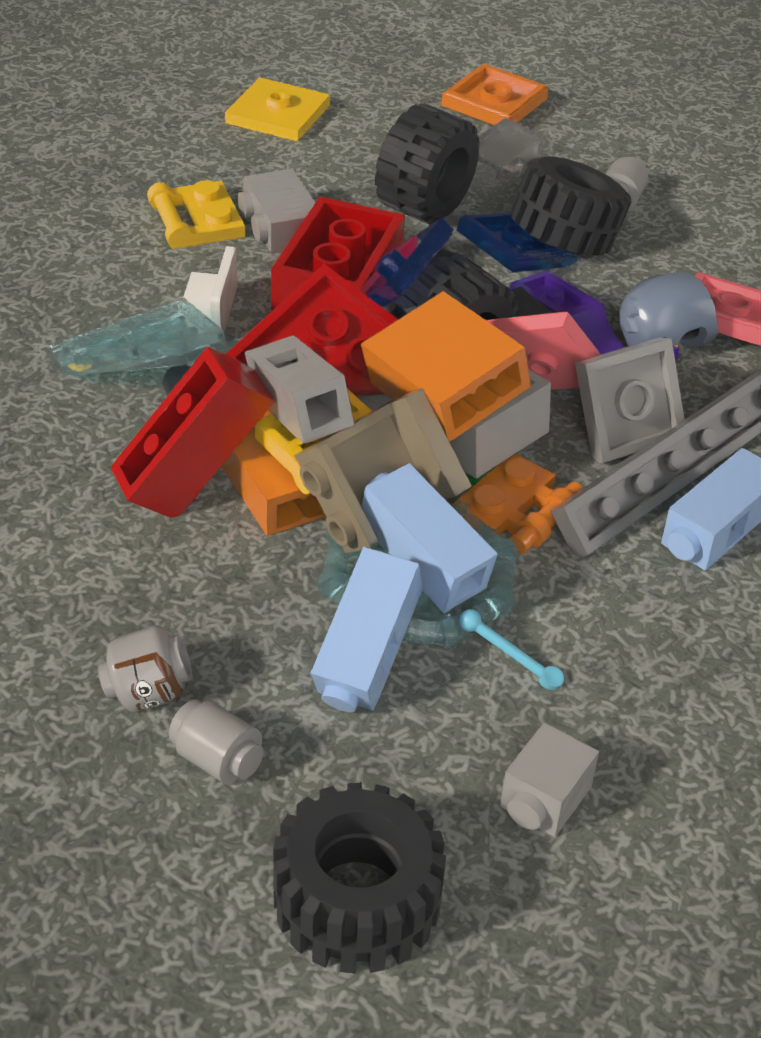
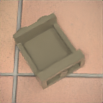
M422 388L394 398L354 421V426L335 432L294 455L301 467L300 477L304 486L312 495L316 496L327 517L326 526L330 536L338 545L342 546L345 553L361 551L363 547L370 549L378 544V538L361 507L364 489L377 475L384 472L391 473L410 463L444 499L455 497L472 487Z

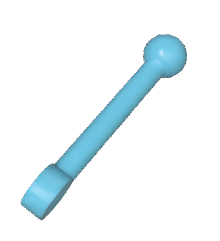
M467 609L460 614L459 624L463 630L467 632L476 631L537 675L541 686L549 690H555L563 684L564 674L559 668L555 666L545 668L484 624L481 615L476 610Z

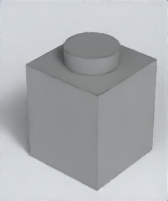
M544 722L505 771L500 807L507 810L510 817L520 826L530 830L539 828L556 837L592 787L599 751Z

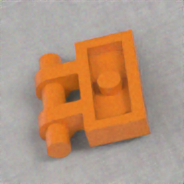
M514 454L497 465L451 506L476 532L492 541L497 539L505 530L512 533L513 535L508 538V546L515 554L523 555L532 546L538 548L550 537L551 528L557 524L550 510L583 489V486L574 481L570 482L565 488L552 490L555 483V474L518 454ZM532 506L540 509L537 513L530 512L527 515L524 514Z

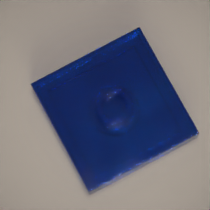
M510 212L464 215L460 217L456 231L512 273L566 267L576 263L579 254L554 248L534 238L512 219Z
M441 217L399 247L392 248L376 263L373 268L376 272L360 291L382 308L401 297L453 235L454 229Z

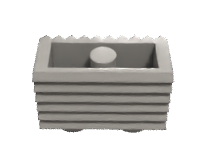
M294 168L244 176L243 192L238 193V205L244 219H251L256 241H264L271 254L284 250L315 204V200H312V196L309 195L306 186H303V182L300 181V177L297 176Z

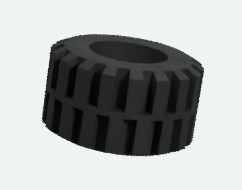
M420 103L419 106L415 104L407 112H403L398 117L395 125L393 124L389 130L377 159L375 185L377 186L376 194L381 199V203L429 225L433 222H440L445 216L448 217L460 205L475 175L480 146L476 126L472 125V122L426 103Z
M551 156L535 157L527 165L510 208V214L512 219L523 230L547 245L574 254L600 256L611 251L632 201L631 196L619 183L599 170L570 159Z
M453 255L451 258L447 256L438 258L434 265L428 263L421 268L420 273L416 277L412 276L406 283L407 287L397 296L394 302L396 306L390 312L399 320L443 291L485 320L518 317L515 315L518 310V303L514 299L515 294L506 285L469 258L465 259L461 255Z
M362 782L347 783V790L337 792L334 786L321 789L320 797L317 801L307 796L296 804V815H286L280 825V836L275 837L273 848L274 909H277V922L282 933L290 930V944L300 954L310 945L312 946V962L326 968L330 958L333 957L341 960L340 972L355 974L356 962L368 961L370 973L385 970L386 956L392 954L399 965L411 958L412 942L422 948L430 939L431 925L436 927L440 915L446 855H443L445 842L441 831L433 830L434 819L426 809L414 811V799L404 793L398 798L390 796V787L376 784L374 790L362 789ZM360 862L382 869L391 878L374 886L353 887L335 881L326 873L342 864Z

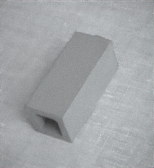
M294 335L245 352L248 366L256 371L275 400L268 411L303 444L354 426L344 375Z

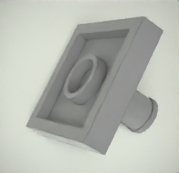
M659 337L575 362L591 456L597 462L606 463L634 454L685 420L672 338Z

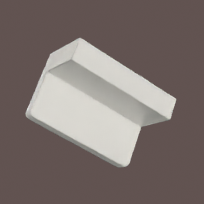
M226 246L218 274L191 272L174 324V338L222 342L237 290L236 247Z

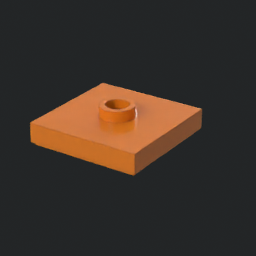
M483 63L442 93L441 106L509 130L547 100L549 87Z

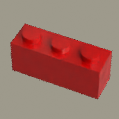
M209 346L206 347L110 467L128 502L170 518L180 516L275 402L253 368Z

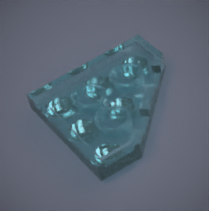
M185 298L48 346L53 361L63 376H83L90 373L126 370L136 372L150 368L174 367L185 364L191 367L207 346L219 352L228 349L223 329Z

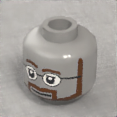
M151 626L113 638L107 647V662L98 665L99 680L108 699L117 697L121 705L130 712H138L179 700L184 693L185 682L192 681L193 679L191 662L183 639L178 634L171 636L165 628L160 626Z

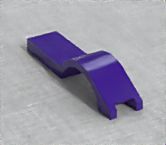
M546 270L510 282L511 290L521 286L552 313L568 312L601 355L625 348L616 338L610 327L604 304ZM673 345L675 360H678L679 348Z

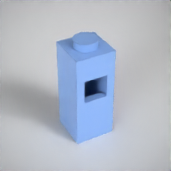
M741 448L674 503L668 511L661 544L669 548L671 553L678 559L690 561L705 571L761 522V458Z
M410 463L391 473H381L367 484L364 489L361 507L378 538L379 545L389 555L419 563L423 585L422 591L443 613L487 588L498 555L497 552Z
M363 547L311 671L317 692L322 694L321 699L329 706L344 712H355L357 706L374 710L423 589L419 563Z

